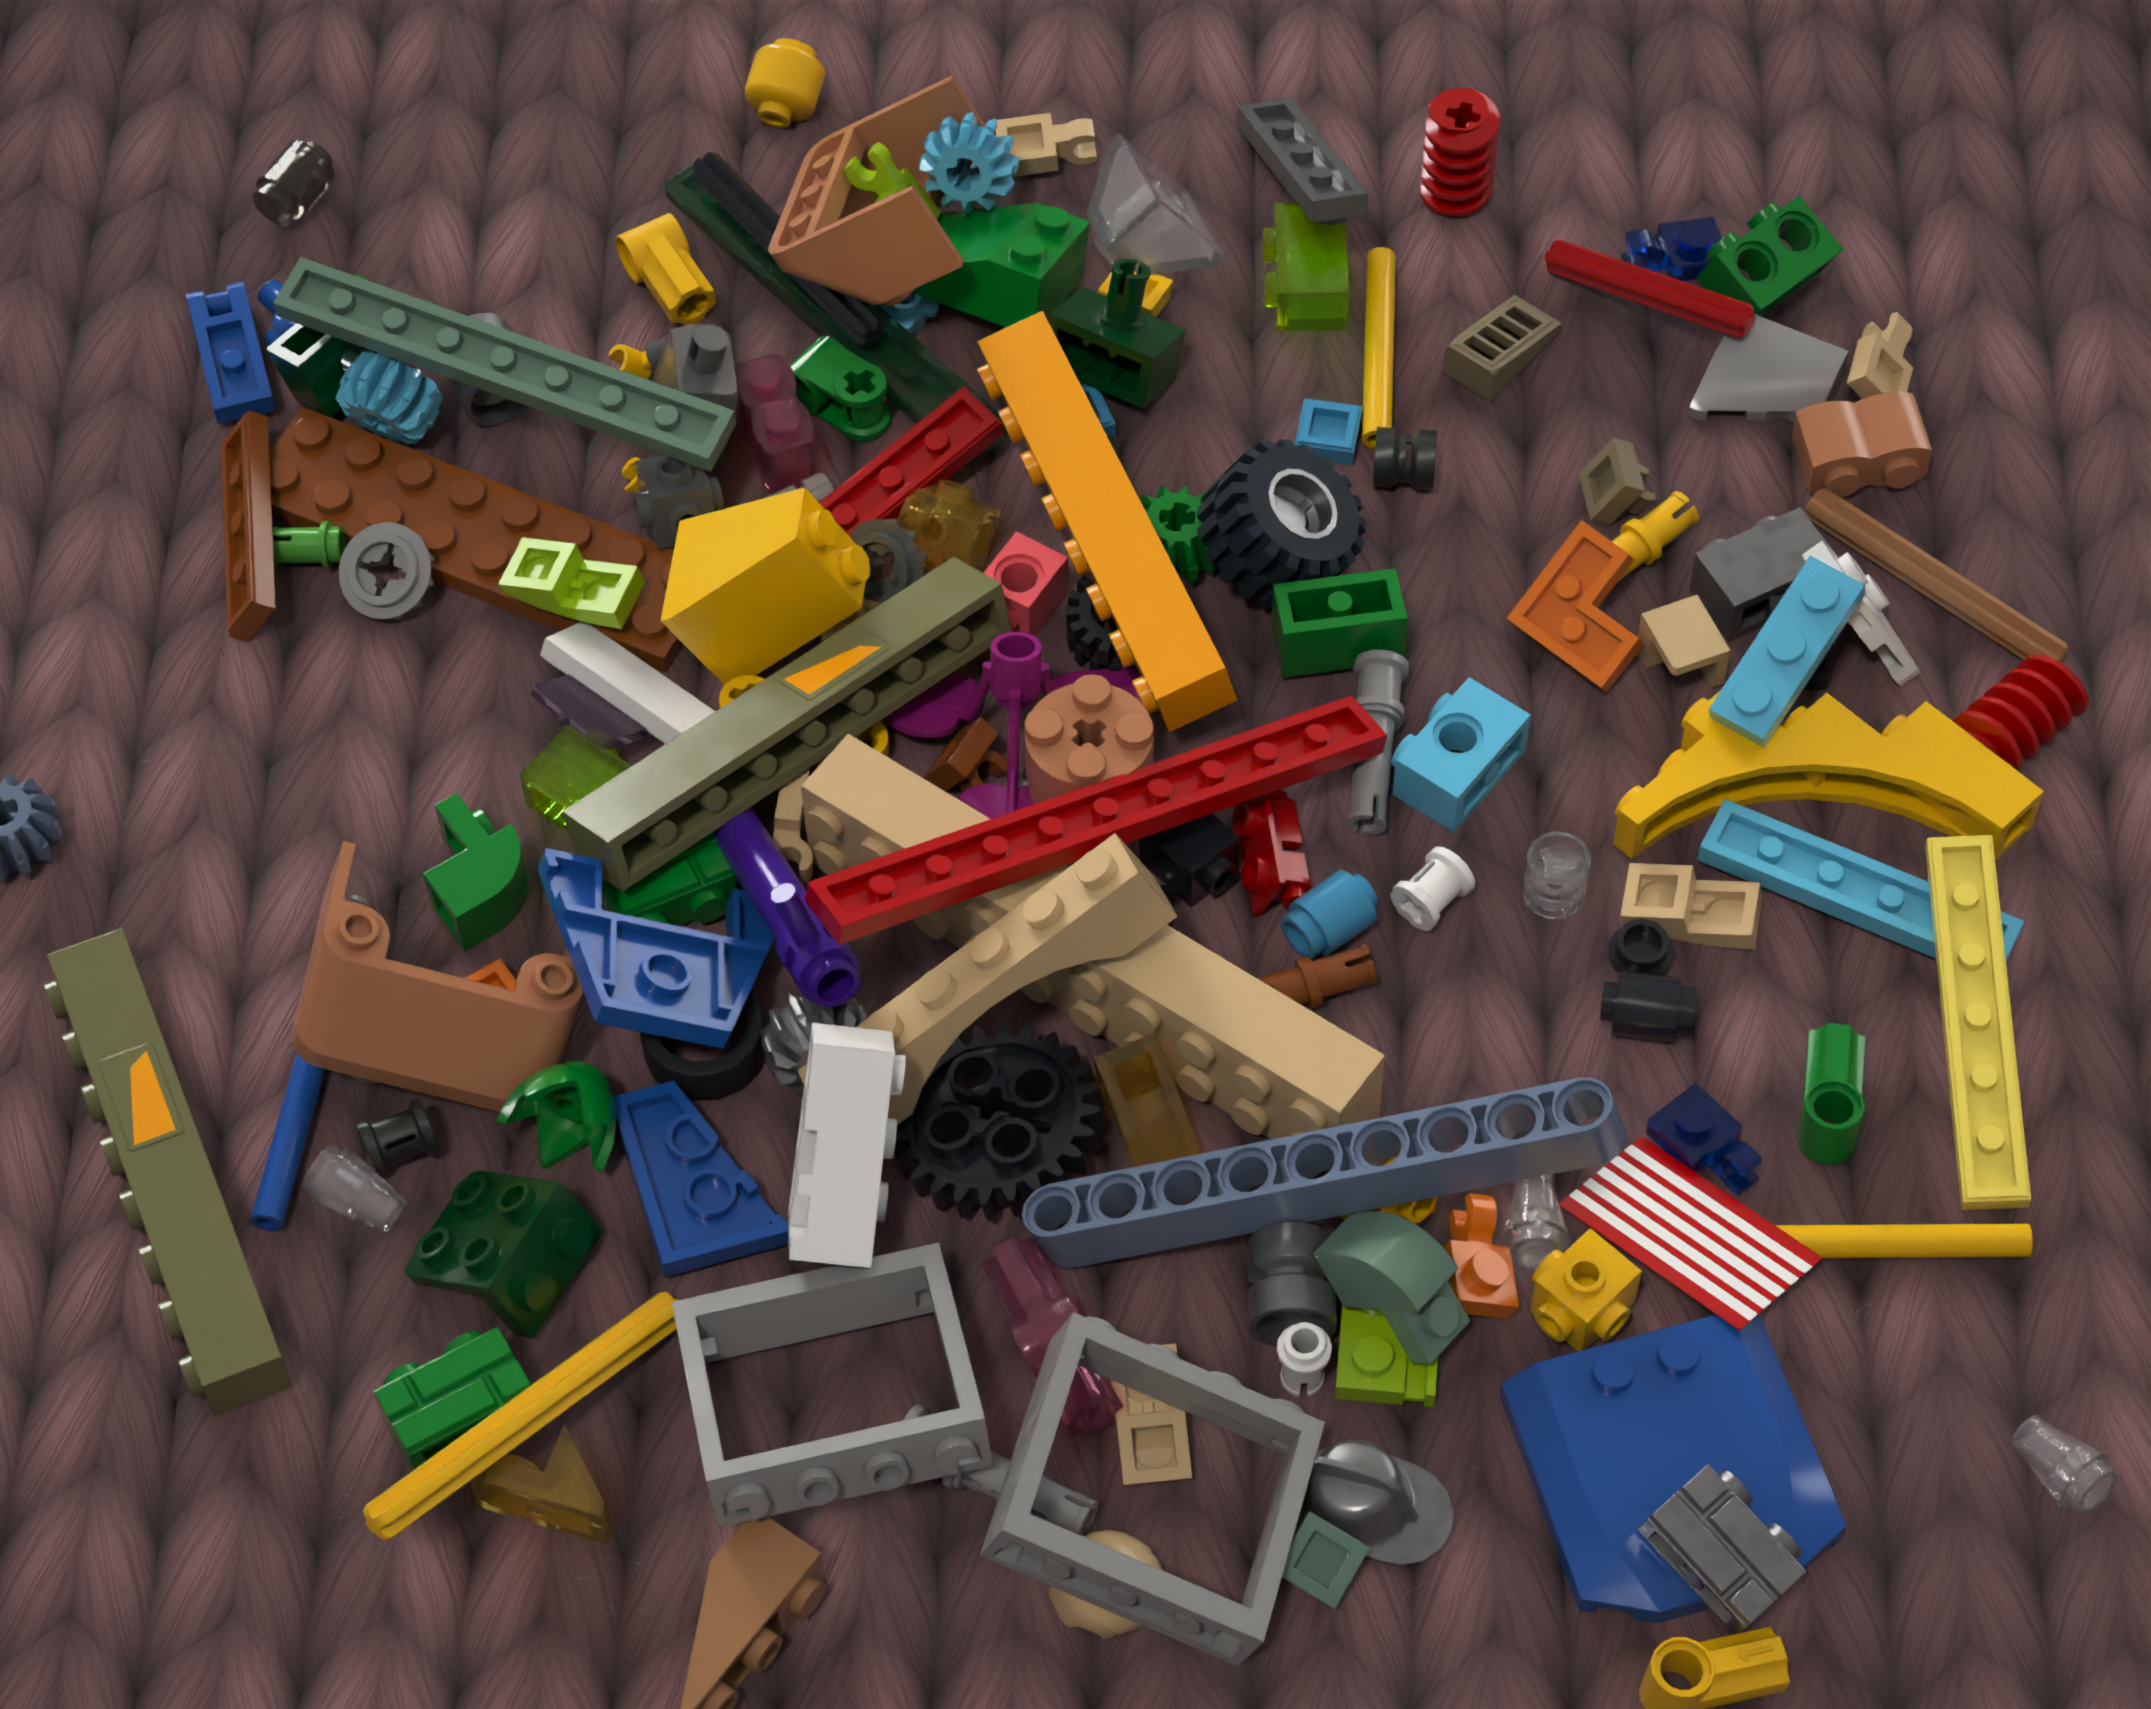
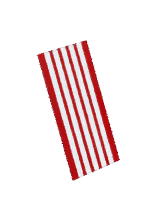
M1643 1136L1638 1138L1558 1204L1738 1330H1741L1823 1259V1257Z

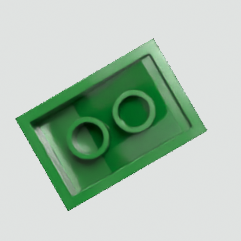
M1040 203L993 207L989 211L985 208L974 209L968 215H965L963 210L941 212L937 221L964 259L963 266L915 288L912 293L1004 327H1009L1041 311L1044 312L1048 320L1049 314L1065 301L1083 279L1090 221L1070 215L1061 208L1045 206Z

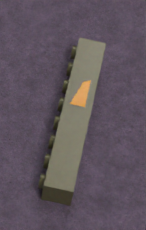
M952 557L562 811L575 854L602 860V878L622 892L729 822L736 815L741 814L828 756L847 734L853 737L858 736L990 648L994 638L1003 633L1012 632L1002 583L958 558Z
M120 928L47 954L56 978L44 983L56 1019L69 1016L74 1028L73 1031L62 1034L64 1043L75 1071L88 1067L93 1081L80 1086L93 1122L97 1123L106 1119L112 1134L99 1139L113 1177L126 1173L131 1189L119 1193L124 1211L132 1231L145 1226L150 1240L149 1244L138 1247L151 1285L164 1281L170 1296L169 1299L158 1303L171 1341L184 1337L190 1355L179 1358L178 1362L191 1397L205 1393L215 1417L291 1388L292 1384L123 929Z

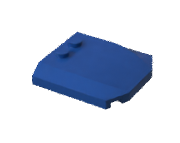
M1759 1314L1741 1330L1736 1329L1718 1315H1713L1532 1364L1501 1383L1499 1396L1577 1607L1581 1611L1595 1613L1596 1607L1631 1612L1633 1613V1620L1661 1623L1709 1609L1637 1530L1643 1522L1707 1464L1717 1474L1722 1470H1727L1742 1482L1752 1497V1502L1748 1505V1508L1766 1527L1771 1523H1775L1794 1539L1801 1550V1556L1797 1561L1806 1571L1808 1565L1830 1545L1832 1547L1835 1546L1844 1536L1847 1527Z

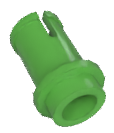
M330 520L322 521L320 527H272L274 566L280 564L322 563L325 569H332L335 563H340L341 556L347 546L344 527L334 526Z

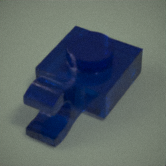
M1714 217L1658 224L1656 235L1646 229L1627 232L1625 240L1629 252L1621 253L1620 258L1625 262L1652 271L1666 270L1669 277L1681 281L1696 280V277L1711 262L1705 253L1722 237Z
M1697 1083L1693 1084L1648 1119L1646 1134L1668 1154L1696 1173L1707 1165L1732 1192L1739 1196L1759 1181V1176L1753 1169L1761 1164L1762 1158L1749 1144L1740 1140L1742 1124Z

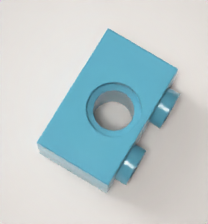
M1468 677L1453 695L1445 693L1440 697L1429 715L1427 725L1417 736L1409 734L1398 745L1391 760V765L1395 768L1392 795L1455 833L1527 750L1531 714ZM1450 750H1458L1464 753H1453Z

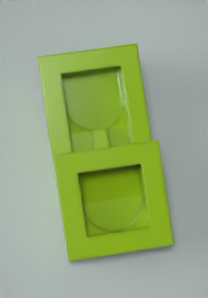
M522 537L498 585L503 593L548 612L581 622L622 629L645 580L638 566L584 560L577 545L574 543Z

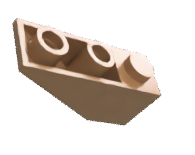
M770 1517L741 1523L710 1561L680 1709H733L738 1700L737 1690L753 1671L759 1674L768 1668L781 1648L783 1641L781 1636L796 1617L801 1620L807 1618L823 1598L826 1590V1580L822 1553Z

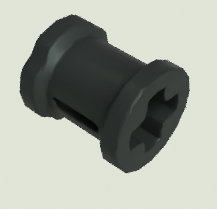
M419 1098L410 1101L409 1109L372 1124L366 1119L356 1123L377 1177L387 1174L388 1166L426 1152L429 1156L440 1153Z

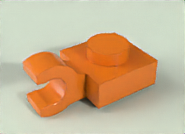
M1468 1193L1465 1197L1467 1211L1453 1209L1449 1214V1227L1454 1240L1450 1239L1443 1247L1455 1261L1458 1269L1448 1279V1282L1467 1315L1508 1319L1519 1308L1511 1249L1506 1246L1492 1245V1237L1497 1222V1207L1493 1196Z

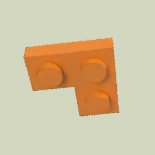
M1581 520L1506 619L1513 626L1607 693L1644 645L1640 638L1598 609L1633 563L1634 559L1629 553Z

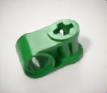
M820 336L778 375L780 388L793 405L801 411L813 414L842 432L847 438L865 442L875 440L884 435L890 427L891 412L888 405L883 401L887 390V379L884 372L878 366L865 361L847 350L834 338Z

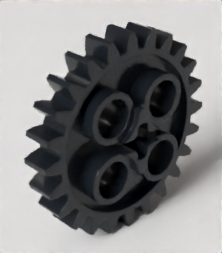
M1002 1022L995 1038L987 1039L980 1026L974 1027L972 1043L964 1045L957 1038L950 1046L952 1052L946 1056H941L922 1087L913 1114L897 1125L894 1149L897 1156L896 1159L905 1179L911 1178L917 1195L921 1197L930 1193L938 1210H942L954 1200L960 1218L964 1219L971 1213L976 1204L981 1205L987 1221H992L998 1206L1002 1204H1008L1013 1216L1019 1217L1023 1199L1028 1198L1040 1187L1066 1181L1064 1174L1067 1170L1086 1174L1088 1169L1082 1153L1099 1152L1100 1146L1095 1131L1105 1129V1121L1100 1109L1104 1105V1101L1090 1063L1081 1062L1075 1045L1062 1049L1058 1035L1055 1032H1051L1039 1042L1034 1026L1028 1024L1022 1030L1018 1038L1012 1037L1007 1022ZM1045 1097L1044 1099H1042V1100H1040V1101L1033 1102V1101L1036 1100V1099ZM961 1139L958 1142L949 1144L953 1140ZM1023 1151L1020 1155L1009 1157L1014 1153Z

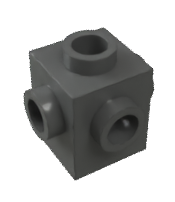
M665 455L635 461L639 492L632 493V504L636 522L640 529L649 528L658 550L675 547L680 520L724 509L719 481L716 476L707 477L704 469Z

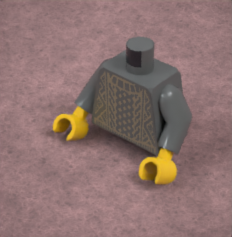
M708 323L688 324L681 328L676 327L669 330L667 336L648 343L644 352L623 344H617L608 354L610 359L622 363L619 370L648 380L653 367L655 369L653 382L734 411L736 409L738 388L731 338L729 333L717 325ZM729 439L714 467L723 468ZM638 457L630 459L621 472L624 478L631 481L624 488L630 494L639 492L635 461L642 459Z

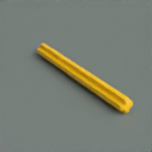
M667 1292L656 1294L370 1501L363 1510L366 1519L365 1525L371 1533H375L383 1541L391 1540L677 1330L672 1301L679 1299H674Z

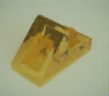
M1150 1034L1093 1057L1098 1085L1104 1101V1110L1114 1117L1132 1167L1201 1154L1157 1034Z
M563 1426L544 1472L540 1471L534 1463L515 1455H506L470 1481L477 1507L606 1545L612 1531L605 1503L566 1426Z

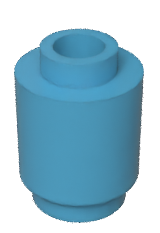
M1337 870L1289 905V913L1280 919L1281 929L1289 944L1301 957L1309 956L1311 960L1318 955L1326 957L1376 922L1375 906L1378 905V898L1373 887L1363 876L1357 873L1351 875L1344 870Z

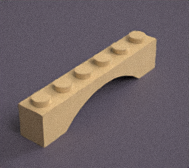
M1116 833L1086 853L1081 859L1041 889L1031 894L1025 901L989 928L979 933L974 939L934 969L924 974L918 981L856 1026L857 1028L893 1031L895 1054L905 1055L906 1057L902 1094H890L888 1118L897 1119V1125L913 1114L922 1087L941 1056L967 1027L993 1005L1023 986L1056 971L1093 960L1125 956L1178 917L1155 877ZM807 1064L797 1070L803 1084L805 1082Z

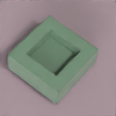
M1307 1510L1294 1532L1282 1578L1335 1609L1370 1547Z

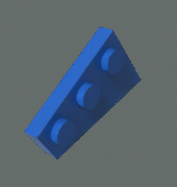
M675 1081L613 1096L616 1108L617 1131L663 1277L789 1244L788 1223L780 1213L775 1214L761 1197L759 1186L745 1169L740 1170L719 1144V1136Z

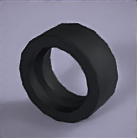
M750 990L737 1019L742 1027L740 1042L727 1054L713 1060L690 1061L677 1057L668 1050L665 1044V1037L640 1032L644 1060L654 1080L659 1084L675 1081L690 1100L720 1099L741 1090L757 1075L766 1056L761 1045L762 1037L760 1031L765 1027L763 1010L754 992Z

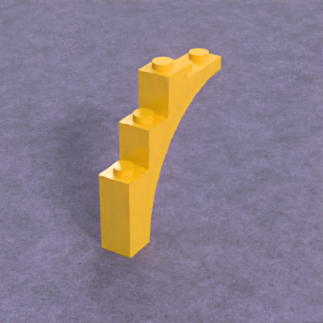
M1718 692L1710 700L1706 698L1699 699L1687 711L1681 723V727L1684 729L1681 748L1673 752L1666 759L1658 772V776L1644 788L1639 785L1633 787L1620 800L1615 810L1617 822L1613 845L1633 859L1668 833L1717 813L1724 799L1741 806L1762 802L1809 799L1859 804L1902 815L1951 837L1992 835L1995 860H1997L2033 827L2044 791L1927 701L1908 717L1903 714L1896 716L1880 734L1831 695L1825 693L1808 709L1805 706H1800L1794 710L1782 726L1779 725L1765 748L1710 718L1709 708L1718 696Z

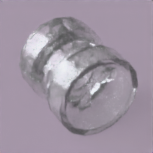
M1553 831L1540 835L1531 843L1527 851L1522 896L1526 905L1535 914L1547 919H1563L1572 916L1582 907L1586 898L1591 854L1587 845L1580 838L1567 832Z

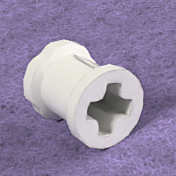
M1439 846L1433 848L1426 855V865L1409 881H1399L1390 893L1392 903L1398 913L1407 919L1411 925L1422 931H1430L1440 919L1439 913L1455 897H1465L1475 888V879L1468 865L1453 851Z

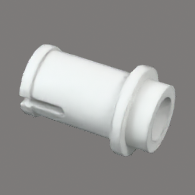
M1301 1322L1286 1328L1278 1338L1277 1354L1279 1361L1283 1364L1280 1380L1283 1388L1295 1397H1300L1302 1383H1307V1397L1319 1392L1323 1386L1325 1375L1323 1368L1331 1358L1332 1344L1329 1336L1322 1328L1312 1323Z

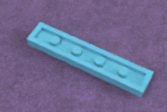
M1724 799L1699 847L1698 861L1746 881L1760 882L1763 888L1936 958L1928 881ZM2001 911L2007 964L2021 934L2024 920Z

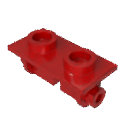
M1277 790L1236 805L1232 817V828L1240 841L1243 858L1242 884L1249 891L1253 917H1260L1271 901L1282 902L1283 907L1288 909L1293 901L1312 889L1305 853L1283 851V848L1297 850L1303 843L1296 802L1288 798L1287 792Z

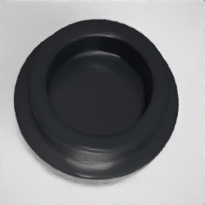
M1647 919L1632 920L1619 928L1611 937L1608 949L1609 961L1617 973L1619 970L1664 975L1671 967L1674 956L1673 943L1666 931L1656 922Z

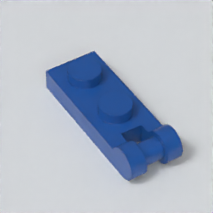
M244 281L226 284L227 290L204 295V291L200 290L186 294L217 424L239 420L247 411L259 414L276 411Z

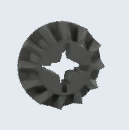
M874 518L859 524L850 533L851 539L861 546L870 558V575L865 584L862 603L868 610L871 611L926 575L923 572L922 563L928 554L919 551L914 543L916 532L902 529L898 519L883 520ZM893 553L895 561L891 569L894 575L879 580L883 575L882 570L886 564L883 556Z

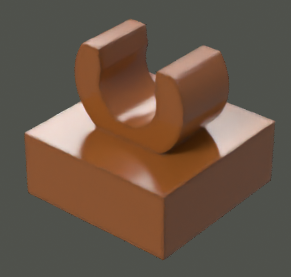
M979 717L954 734L922 778L943 791H947L956 784H959L962 793H964L973 786L985 784L978 776V767L986 770L993 778L1000 776L1007 770V761L998 752L987 750L999 732L982 717Z

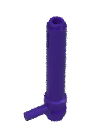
M748 808L713 831L717 847L720 846L725 860L777 941L776 952L788 973L792 975L802 995L811 1002H816L823 1007L839 1006L850 1000L860 985L859 960L848 943L837 944L805 902L806 890L753 808Z

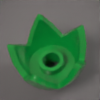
M581 1061L554 1064L527 1077L508 1097L497 1117L496 1123L508 1125L523 1118L536 1116L539 1161L542 1169L552 1167L589 1143L592 1151V1166L602 1173L611 1153L616 1134L615 1101L610 1092L607 1078L595 1067Z

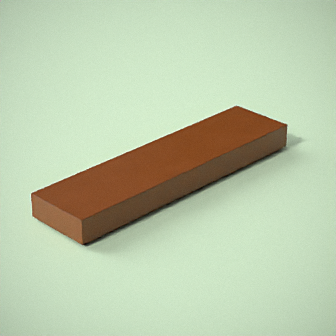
M247 411L221 444L227 632H229V637L247 642L251 640L276 609L268 416L252 411Z

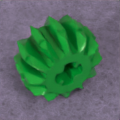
M1187 483L1179 493H1171L1161 484L1156 493V498L1140 495L1139 500L1179 578H1184L1194 586L1198 579V572L1214 575L1217 568L1216 564H1209L1204 552L1208 547L1205 543L1199 541L1197 528L1202 524L1196 518L1197 510L1204 502L1202 499L1204 493L1192 496V491Z

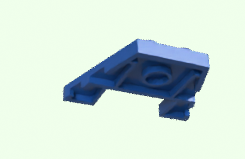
M545 848L538 865V873L595 1023L723 1049L774 941L772 933L746 892L734 888L726 903V936L605 911L601 908L602 860Z

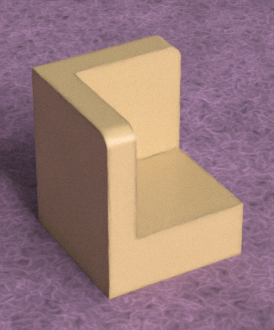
M1698 595L1641 613L1637 637L1640 638L1644 645L1639 650L1638 655L1646 668L1664 662L1670 673L1675 676L1700 668L1711 688L1725 683L1731 650Z

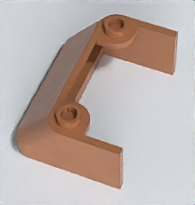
M953 75L828 135L808 151L803 159L768 247V252L783 272L871 305L884 303L885 306L889 307L906 299L915 288L963 266L964 259L914 185L875 203L878 195L873 191H864L853 186L844 172L849 160L855 156L864 168L872 171L876 170L875 165L867 155L872 146L879 142L890 151L897 169L901 171L907 167L926 192L925 182L930 174L919 170V160L922 154L927 152L923 143L929 132H940L939 126L943 119L949 116L961 124L965 114L972 111L977 119L978 126H985L982 118ZM968 159L966 166L970 167L972 161ZM942 190L926 192L937 208L942 205L941 200L944 192Z
M343 841L324 892L294 1021L292 1043L295 1051L304 1061L315 1067L500 1112L511 1093L527 1077L541 1069L554 1064H561L583 993L567 947L563 956L543 953L528 959L521 967L517 976L514 991L386 959L390 932L384 918L368 906L343 900L356 847L354 843Z

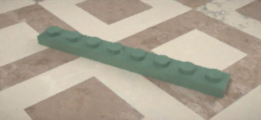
M300 257L273 302L277 317L710 472L737 424L735 411L303 257Z

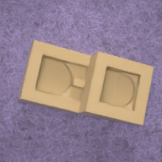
M1629 863L1620 917L1623 924L1636 919L1654 921L1666 931L1670 938L1716 947L1755 950L1763 893L1760 882L1696 880L1693 865Z
M1176 1343L1162 1345L1177 1354ZM1110 1379L1123 1486L1192 1479L1185 1411Z

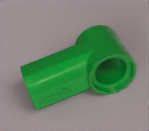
M1827 1023L1819 1029L1809 1030L1807 1035L1802 1111L1796 1137L1798 1147L1802 1153L1812 1161L1824 1165L1838 1164L1847 1160L1853 1154L1865 1109L1862 1085L1866 1037L1856 1033L1851 1025ZM1823 1120L1835 1121V1122H1837L1838 1124L1827 1123V1122H1824Z

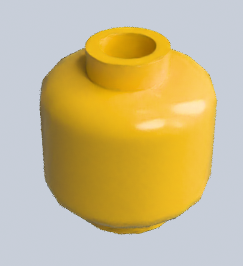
M781 38L775 40L773 44L763 46L755 53L745 85V98L749 105L758 112V118L765 124L777 128H786L790 126L791 122H803L814 114L824 82L825 69L819 59L816 58L815 50L809 45L798 40Z

